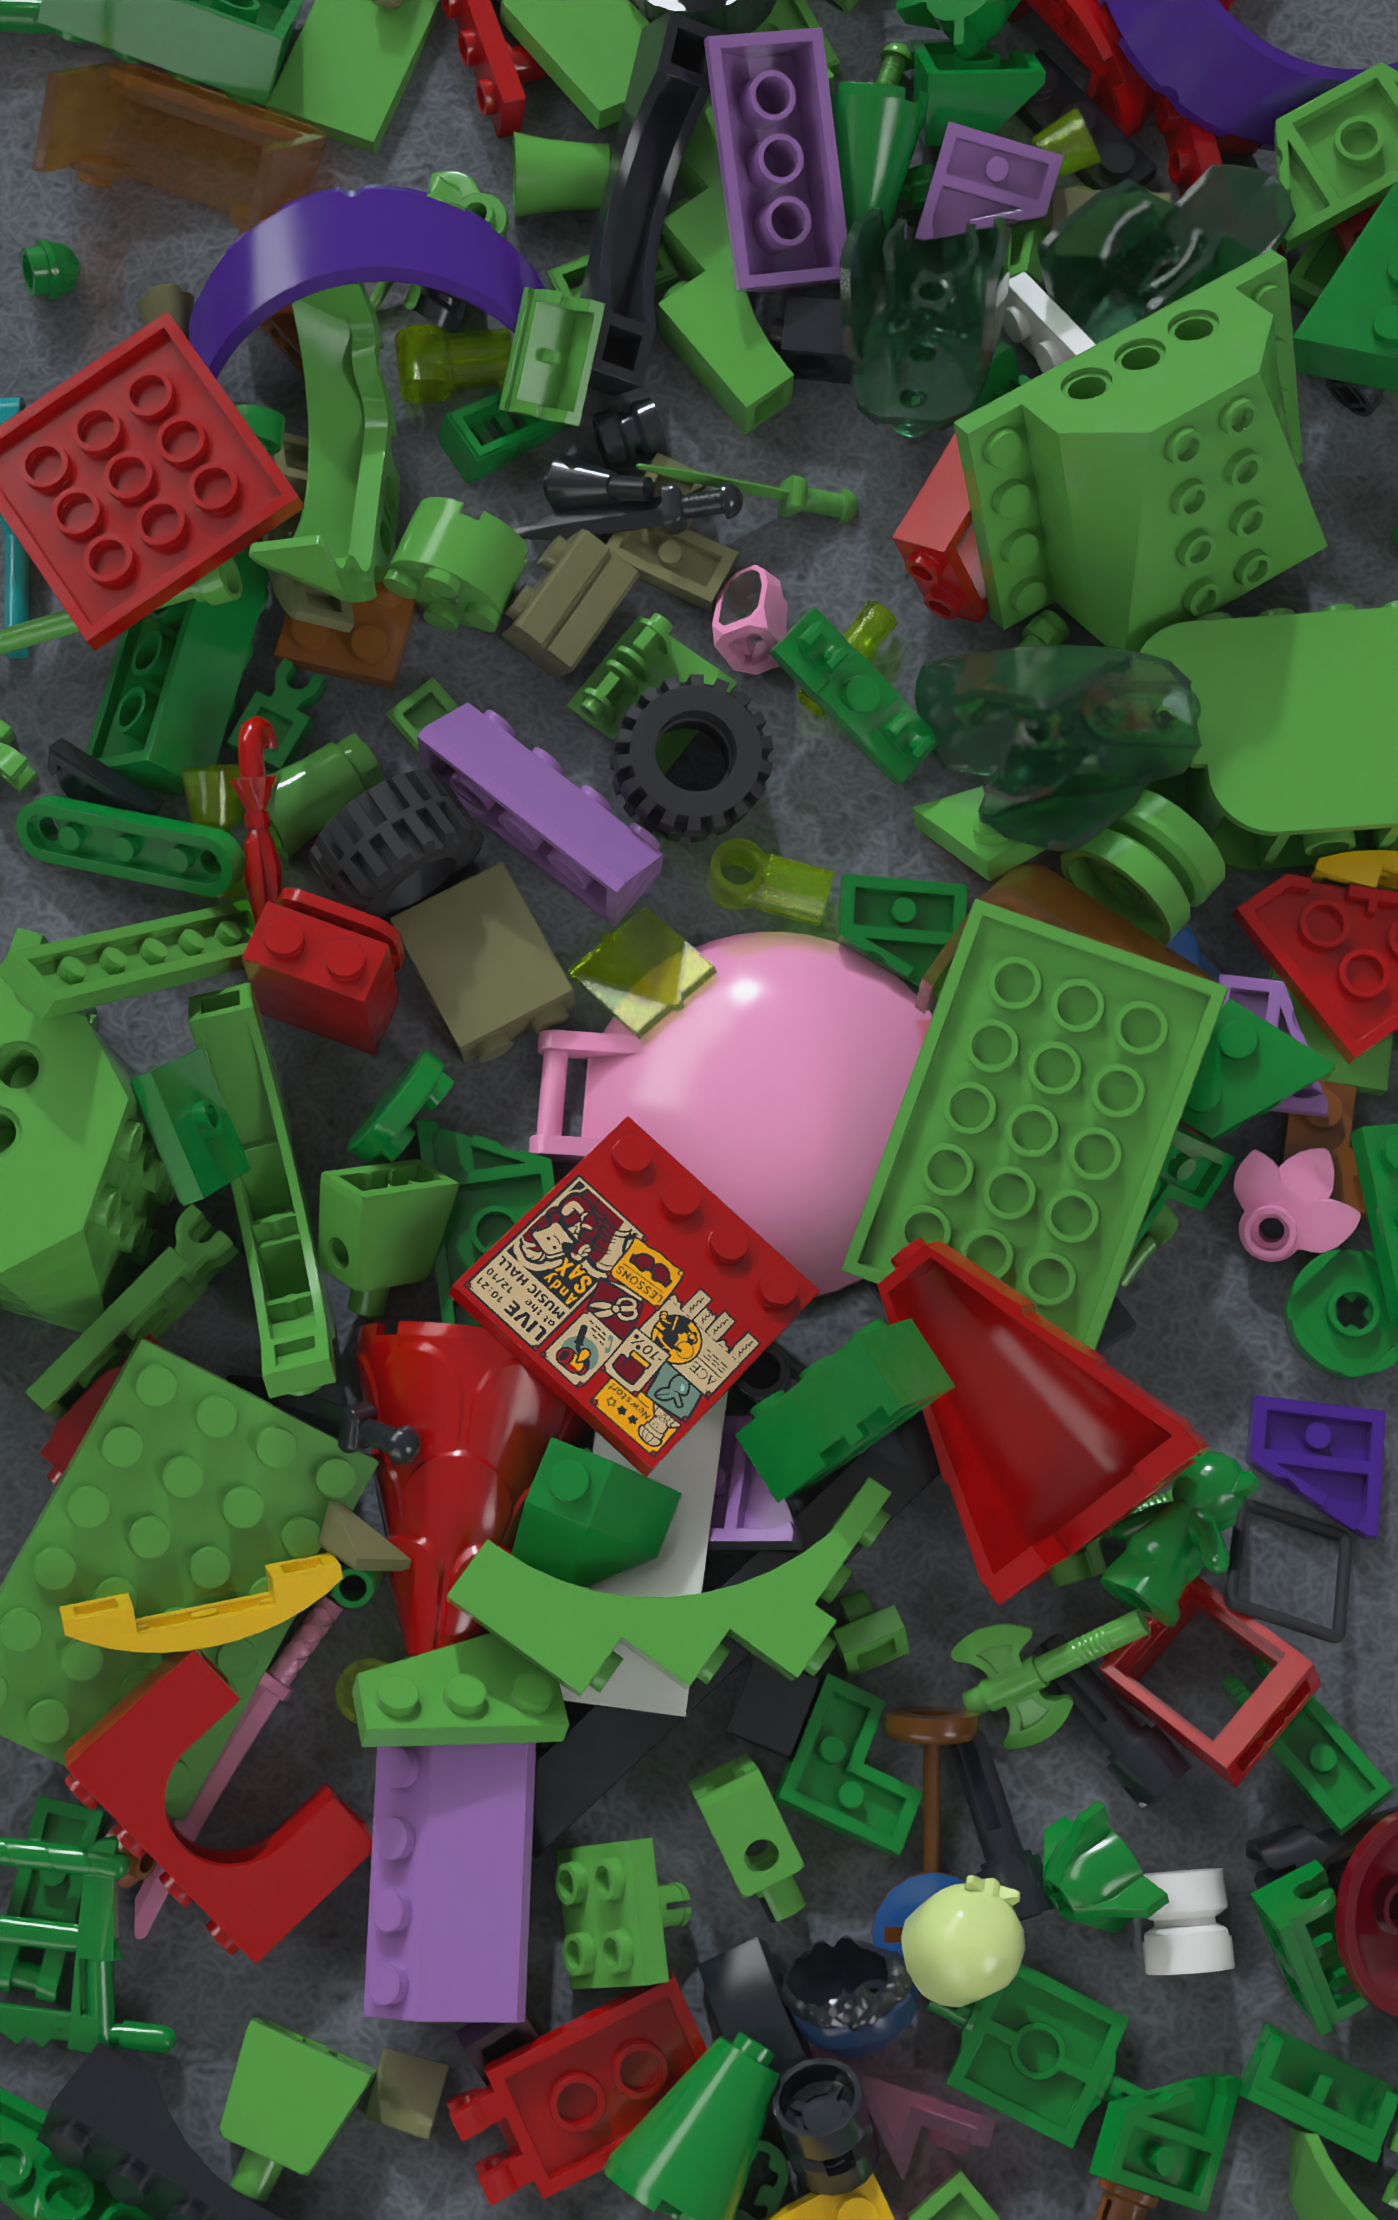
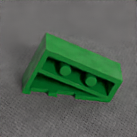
M1398 182L1393 184L1295 332L1293 343L1297 373L1398 392Z
M882 1318L871 1322L848 1339L849 1342L836 1353L820 1359L798 1375L801 1381L787 1393L783 1390L778 1391L749 1411L754 1420L736 1433L735 1436L777 1503L806 1492L955 1387L911 1318L888 1326Z

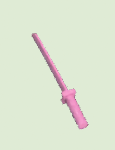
M324 1595L315 1603V1608L310 1610L303 1620L301 1627L299 1626L291 1637L292 1640L286 1644L279 1654L280 1657L273 1662L269 1670L266 1669L185 1820L176 1819L174 1825L192 1841L196 1842L241 1761L279 1701H287L295 1689L290 1684L297 1676L296 1673L302 1669L309 1659L310 1653L312 1654L321 1642L322 1636L324 1637L332 1626V1622L336 1621L344 1610L342 1606L328 1596ZM158 1863L153 1872L145 1878L135 1898L134 1934L137 1939H143L148 1935L169 1893L159 1880V1876L165 1870Z

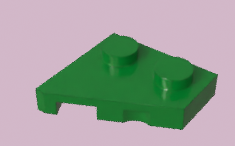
M843 874L840 878L836 940L938 1001L966 924L968 884Z

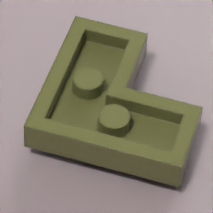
M656 453L650 464L697 471L660 453ZM646 472L644 475L645 477H651L653 480V497L662 496L661 486L666 484L678 486L683 495L706 492L711 489V486L676 480L651 472ZM694 518L687 520V528L682 533L670 535L665 525L612 534L607 546L612 553L618 554L638 570L640 575L638 579L709 612L713 611L719 593L730 579L738 564V551L689 529Z

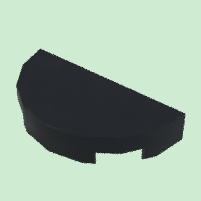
M60 738L49 746V773L51 776L56 773L59 785L69 799L154 816L158 814L165 801L65 739Z

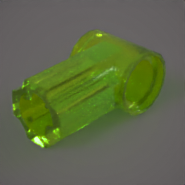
M417 324L400 330L394 339L400 395L402 399L409 403L424 404L441 402L452 395L453 390L504 385L512 348L510 329L500 328L447 334L439 326Z
M733 838L724 841L713 853L707 876V890L710 898L718 906L726 910H741L748 907L820 927L835 871L763 852L756 843L748 839ZM730 865H739L747 869L752 876V880L742 885L733 884L722 876L721 870Z

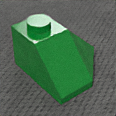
M952 39L910 40V50L913 54V67L911 69L913 102H915L919 91L925 92L929 96L928 110L919 136L924 146H931V149L936 152L941 150L949 122L994 134L1045 84L1046 71L1035 54L1013 50L1009 52V60L1001 59L1000 54L997 52L986 50L985 44L973 57L962 59L955 49L954 40Z
M551 1437L525 1500L511 1555L528 1566L561 1581L584 1588L591 1587L597 1582L658 1557L683 1494L616 1462Z

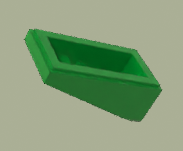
M501 390L446 413L438 434V441L462 478L469 484L491 474L571 425L556 424L543 420L538 421L535 418L515 414L524 426V428L518 430L508 416L507 411L499 410L503 391ZM491 422L501 438L495 440L486 424Z

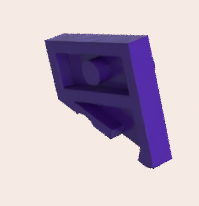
M1260 1395L1253 1396L1250 1399L1245 1463L1364 1539L1378 1537L1386 1411Z

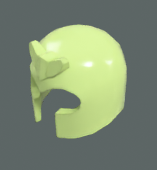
M970 1875L966 1877V1883L954 1884L935 1893L905 1920L901 1935L905 1966L913 1983L924 1997L940 2006L961 2007L1000 1991L1010 1984L1018 1973L1025 1952L1024 1929L1012 1907L1020 1902L1019 1891L1001 1886L995 1878L981 1879Z

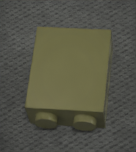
M503 861L390 918L392 926L401 933L404 953L464 1064L476 1057L482 1063L501 1056L513 1046L511 1039L531 1029H534L537 1034L543 1030H551L562 1024L569 1017L567 1011L575 1007L573 988Z

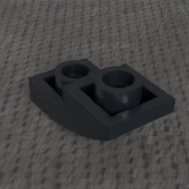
M756 1937L697 1964L724 2038L733 2043L740 2031L772 2051L775 2056L769 2066L780 2074L778 2081L790 2068L802 2061L814 2059L808 2041L803 2038L791 2016L789 2008L785 2006L781 1999L782 1986L766 1941Z

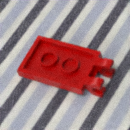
M671 1970L668 1971L669 1982L639 1986L484 2065V2069L491 2085L470 2089L446 2100L450 2110V2118L461 2142L474 2137L497 2122L509 2150L494 2153L474 2163L479 2175V2182L490 2206L504 2200L518 2189L535 2181L544 2200L602 2170L614 2149L707 2051V2047Z

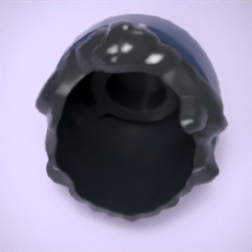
M848 1935L842 1936L834 1947H831L824 1940L815 1942L811 1951H804L800 1954V1957L792 1961L789 1969L785 1972L782 1983L781 1999L785 2006L789 2008L791 2016L803 2038L817 2047H823L839 2057L850 2060L883 2051L897 2037L901 2030L911 2023L917 2011L915 1985L906 1970L904 1956L897 1951L876 1947L869 1942L854 1941Z

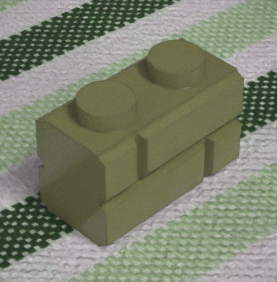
M583 529L567 540L559 535L549 545L537 565L545 570L543 575L533 588L527 583L523 584L511 598L504 611L511 620L501 632L502 637L521 653L530 656L535 664L557 679L571 673L640 576L638 570L618 554L612 553L610 548L591 532Z

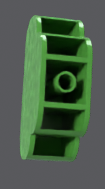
M1398 600L1389 602L1381 608L1356 609L1352 604H1336L1328 606L1319 612L1294 614V611L1288 608H1275L1264 611L1256 617L1232 618L1228 613L1216 612L1203 615L1195 621L1176 623L1158 631L1145 643L1139 652L1116 711L1115 733L1118 757L1122 769L1136 778V787L1157 793L1178 807H1186L1187 814L1202 826L1217 845L1225 862V867L1240 872H1267L1309 869L1314 866L1318 858L1338 853L1361 850L1398 851Z

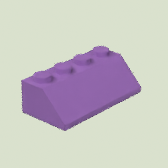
M822 27L707 36L704 39L736 291L780 293L830 287L852 278Z
M467 702L425 726L417 735L421 768L423 770L434 769L441 773L472 817L612 926L616 927L661 873L663 854L658 850L660 848L659 842L649 831L636 823H631L629 827L610 813L612 810L611 805L599 792L587 785H583L580 789L561 775L563 768L550 754L538 747H535L531 752L513 738L515 735L513 728L494 711L486 710L483 714Z
M536 1743L377 1747L363 2016L415 2022H525Z

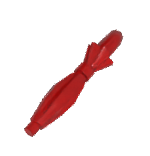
M254 716L241 724L238 738L240 778L229 779L247 812L244 813L245 829H248L244 847L246 862L244 881L256 925L267 901L276 904L282 891L281 863L274 839L268 827H271L269 811H266L277 776H266L263 749H276L278 744L272 724L259 716Z

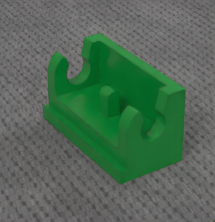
M1315 1859L1250 1893L1291 1999L1318 2034L1323 2036L1333 2031L1331 2025L1362 2010L1369 2003L1356 1989L1347 1994H1335L1341 1987L1351 1985L1352 1983L1343 1967L1337 1945L1335 1927L1337 1898L1333 1889L1328 1885L1327 1880L1329 1879L1325 1869Z
M1264 2022L1241 2079L1243 2080L1239 2095L1377 2164L1382 2151L1381 2146L1398 2105V2095L1392 2092L1394 2086Z

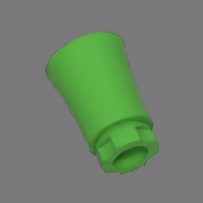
M514 132L512 156L514 218L551 212L600 211L614 147L610 148L609 143H583L546 139Z
M356 733L346 736L336 744L329 742L310 755L266 775L277 776L266 811H269L271 827H268L274 839L279 855L285 860H289L314 836L320 833L329 821L348 803L368 789L386 780L374 754Z

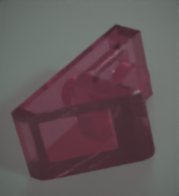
M858 2069L857 2077L864 2092L868 2112L902 2181L905 2180L921 2126L931 2129L928 2142L960 2154L967 2155L971 2143L989 2148L996 2120L989 2114Z

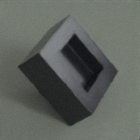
M527 2012L525 2013V2022H471L456 2031L463 2051L486 2086L491 2085L486 2075L484 2065L541 2036Z

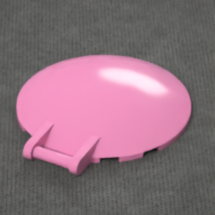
M754 932L713 940L677 956L649 975L618 1008L604 1033L566 1030H543L539 1032L537 1053L543 1055L537 1133L530 1136L528 1152L549 1158L552 1162L579 1163L629 1116L820 1290L816 1298L839 1292L844 1287L863 1280L860 1277L841 1271L930 1025L932 1014L918 996L896 975L851 948L835 941L791 932ZM568 1058L587 1060L581 1137L562 1136Z

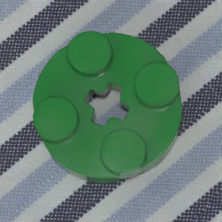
M1342 1249L1330 1250L1314 1258L1302 1268L1292 1281L1282 1312L1289 1338L1298 1353L1310 1365L1321 1372L1347 1381L1376 1375L1398 1361V1321L1390 1322L1376 1254L1369 1250H1363L1362 1252L1351 1249L1341 1251ZM1339 1298L1348 1304L1356 1299L1363 1303L1365 1309L1360 1314L1362 1321L1366 1324L1363 1329L1359 1330L1352 1324L1344 1327L1338 1321L1337 1317L1340 1312L1335 1305Z

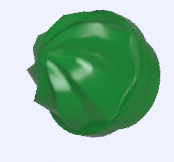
M44 238L37 239L35 246L25 247L21 250L22 273L27 290L32 297L45 295L48 300H56L59 296L67 294L75 288L80 277L81 263L68 246L63 243L49 242L48 239Z

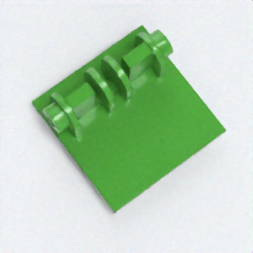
M654 613L650 619L638 615L566 705V709L614 741L617 731L631 705H635L641 694L651 686L655 690L660 688L665 679L677 676L680 683L686 682L690 674L704 675L705 684L713 685L716 679L719 678L730 683L726 690L729 693L736 687L737 682L671 637L669 634L673 630V626L664 616ZM680 728L671 730L661 736L656 745L655 753L657 763L664 776H666L700 732L699 730Z

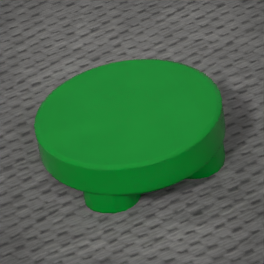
M428 1049L416 1055L392 1080L366 1113L348 1142L347 1151L364 1164L367 1162L371 1163L374 1160L381 1164L385 1159L393 1162L415 1135V1131L408 1126L411 1120L425 1107L429 1111L433 1110L452 1087L454 1080L444 1073V1062Z

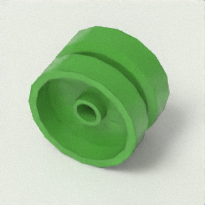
M1122 787L1096 816V827H1087L1061 855V870L1071 889L1085 906L1106 925L1126 938L1149 947H1164L1190 919V907L1201 905L1225 879V862L1217 845L1202 826L1174 803L1157 793L1141 787Z

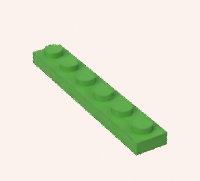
M247 900L9 951L0 964V977L14 991L18 1002L24 1008L34 1013L41 1021L244 969L242 956L256 924L250 903Z

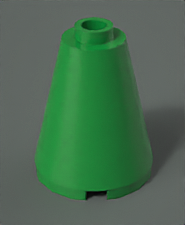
M838 81L837 94H830L849 253L872 254L874 243H885L928 110L929 96L925 92L919 91L915 102L905 100L907 87L871 82Z
M740 2031L733 2043L720 2036L609 2155V2159L603 2168L605 2175L653 2212L658 2209L674 2220H734L772 2102V2096L780 2076L778 2072L769 2066L775 2054Z

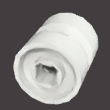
M1224 1868L1143 1874L1165 1891L1169 1899L1168 1904L1147 1918L1154 1921V1927L1144 1934L1145 1941L1142 1942L1145 1974L1178 1975L1234 1969L1235 1960L1232 1936L1229 1935L1227 1927L1217 1923L1215 1920V1916L1228 1908Z

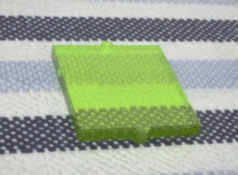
M646 906L612 934H603L601 936L602 943L568 971L572 979L638 1039L644 1036L671 1011L682 1010L684 1008L683 1001L717 973L715 966Z

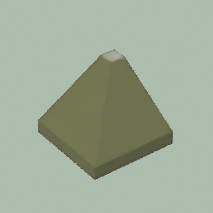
M329 1501L318 1543L325 1550L354 1570H409L412 1561L409 1557L340 1502Z
M384 2047L365 2118L417 2137L429 2139L433 2133L450 2064Z

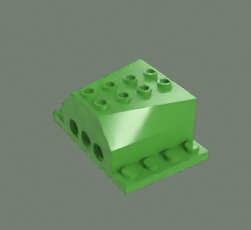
M1272 249L954 422L990 616L1003 630L1056 602L1123 662H1126L1138 655L1145 643L1165 627L1180 622L1195 621L1203 615L1210 614L1328 547L1298 467L1299 464L1303 463L1288 267L1287 259Z
M17 927L9 951L49 942L43 934ZM0 977V1309L84 1333L134 1282L139 1266L147 1267L152 1261L159 1237V1232L153 1229V1225L160 1204L169 1206L175 1195V1190L130 1086V1079L142 1073L126 1063L98 1034L100 1018L95 1015L97 1009L92 1007L40 1021L34 1013L24 1008L18 1002L14 991Z

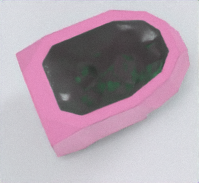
M753 565L736 572L726 582L717 597L712 622L714 646L734 671L757 675L779 667L778 663L768 654L787 633L788 603L783 597L779 579L760 566Z

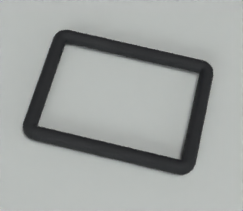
M1246 1499V1502L1238 1511L1239 1518L1232 1529L1230 1561L1224 1593V1602L1227 1607L1235 1612L1329 1643H1340L1343 1641L1346 1635L1353 1546L1351 1535L1341 1528L1252 1499ZM1248 1512L1339 1542L1332 1629L1238 1598Z

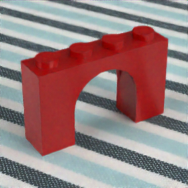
M201 1649L173 1652L65 1752L66 1769L71 1774L64 1781L73 1794L87 1808L93 1810L101 1804L118 1821L112 1828V1831L132 1855L140 1859L148 1853L165 1870L159 1876V1880L182 1906L187 1908L195 1901L211 1918L205 1925L207 1930L227 1953L233 1956L241 1949L257 1964L372 1854L373 1832L327 1782L317 1789L272 1833L246 1847L237 1849L210 1848L192 1841L180 1832L171 1821L165 1809V1792L170 1774L185 1751L241 1699L236 1686Z

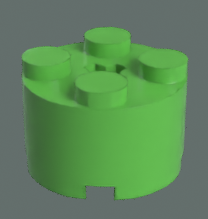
M429 497L421 500L391 560L383 580L384 586L400 597L407 599L416 598L417 605L425 609L423 618L434 627L452 633L456 632L459 624L486 632H495L525 570L528 560L525 559L528 553L527 544L510 526L483 511L478 521L460 513L464 505L463 502L444 497Z

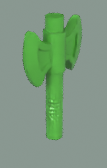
M1135 1609L1038 1657L1032 1655L1026 1659L1022 1654V1647L1032 1638L1033 1630L1031 1627L1020 1624L1000 1623L979 1628L960 1640L951 1651V1657L954 1661L973 1665L983 1670L988 1676L980 1680L978 1686L963 1692L964 1705L967 1710L978 1712L979 1715L989 1710L995 1712L1003 1707L1007 1708L1010 1714V1728L1003 1741V1746L1006 1749H1021L1040 1743L1053 1735L1062 1726L1074 1703L1073 1698L1068 1694H1048L1043 1688L1049 1686L1050 1681L1150 1634V1627L1142 1611Z

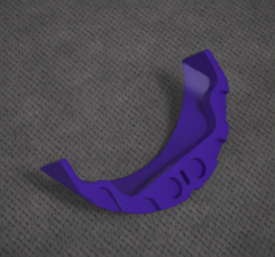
M1098 0L1099 6L1103 4L1108 5L1111 15L1122 34L1118 45L1136 71L1155 92L1165 95L1176 111L1203 129L1221 138L1230 133L1258 142V149L1275 151L1274 128L1276 119L1367 70L1322 66L1292 56L1272 46L1247 29L1218 0ZM1398 62L1388 65L1398 71Z
M370 184L363 185L360 189L354 191L337 187L309 194L281 206L280 211L260 222L249 232L246 229L228 247L225 256L209 276L199 298L197 297L189 321L190 343L217 380L226 362L243 340L261 323L279 310L295 301L326 289L365 282L413 284L451 294L482 309L515 334L524 287L547 289V286L534 266H530L526 259L505 238L492 229V224L467 208L463 211L448 203L428 197L427 192L405 187Z

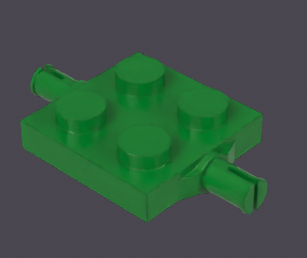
M1021 1963L1017 1975L1007 1987L973 2003L951 2009L947 2006H940L928 1999L925 2010L931 2011L962 2027L960 2031V2048L944 2082L1073 2149L1087 2116L1102 2100L1109 2103L1110 2101L1124 2098L1121 2096L1122 2092L1131 2096L1148 2091L1114 2074L1116 2050L1130 2018Z

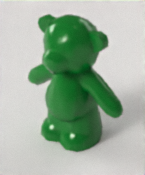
M1207 1451L1199 1458L1195 1455L1193 1457L1195 1463L1173 1480L1172 1501L1155 1504L1134 1512L1113 1527L1114 1537L1117 1540L1126 1541L1127 1547L1108 1567L1100 1582L1109 1594L1129 1610L1140 1609L1145 1617H1151L1166 1626L1175 1627L1181 1615L1178 1601L1185 1586L1193 1582L1199 1575L1203 1564L1215 1575H1222L1228 1571L1230 1555L1221 1531L1236 1524L1239 1518L1238 1511L1246 1502L1247 1496L1259 1490L1261 1482L1251 1471H1244L1235 1459L1221 1452Z

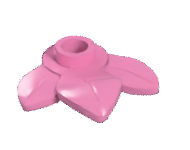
M1319 1148L1300 1151L1287 1158L1279 1167L1270 1157L1257 1149L1252 1150L1242 1161L1236 1171L1234 1193L1244 1210L1239 1223L1240 1240L1252 1256L1267 1262H1277L1289 1258L1298 1249L1325 1253L1339 1246L1356 1229L1361 1218L1360 1212L1347 1204L1330 1198L1334 1188L1335 1170L1331 1154L1328 1150ZM1267 1218L1278 1219L1284 1226V1234L1279 1238L1265 1236L1261 1231V1222Z

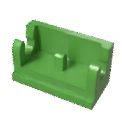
M524 287L499 410L551 423L579 427L606 303L564 296V292Z

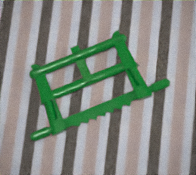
M0 1836V1865L84 1875L79 1924L0 1914L1 1944L76 1953L71 2011L0 2003V2033H3L17 2045L26 2036L42 2048L51 2039L68 2041L67 2049L90 2053L99 2041L115 2051V2045H119L120 2049L157 2054L168 2053L176 2045V2032L172 2027L124 2020L123 2023H115L114 1961L123 1959L119 1947V1879L126 1876L131 1867L130 1858L127 1854L117 1851L119 1840L116 1836L101 1838L92 1847L86 1848L83 1846L51 1842L44 1843L42 1841L10 1837L3 1838Z

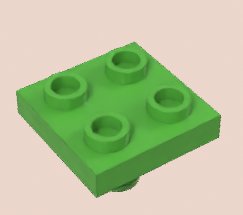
M653 1838L557 1849L555 1889L562 1905L565 1932L562 1954L565 1967L569 1972L571 1990L647 1986L669 1982L663 1928L685 1926L690 1920L691 1907L667 1909V1903L691 1899L686 1887L680 1882H671L658 1886Z

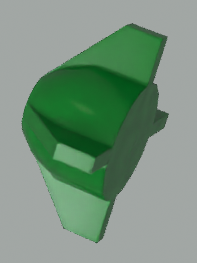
M1021 0L896 1V11L905 24L942 30L949 39L954 40V47L961 58L967 59L973 57L987 42L999 34L1008 17Z
M1096 1801L1077 1815L1075 1822H1072L1064 1815L1044 1830L1043 1888L1054 1908L1065 1919L1115 1934L1133 1919L1149 1918L1169 1903L1167 1893L1143 1875L1140 1865L1131 1850L1111 1829L1106 1806L1099 1801Z

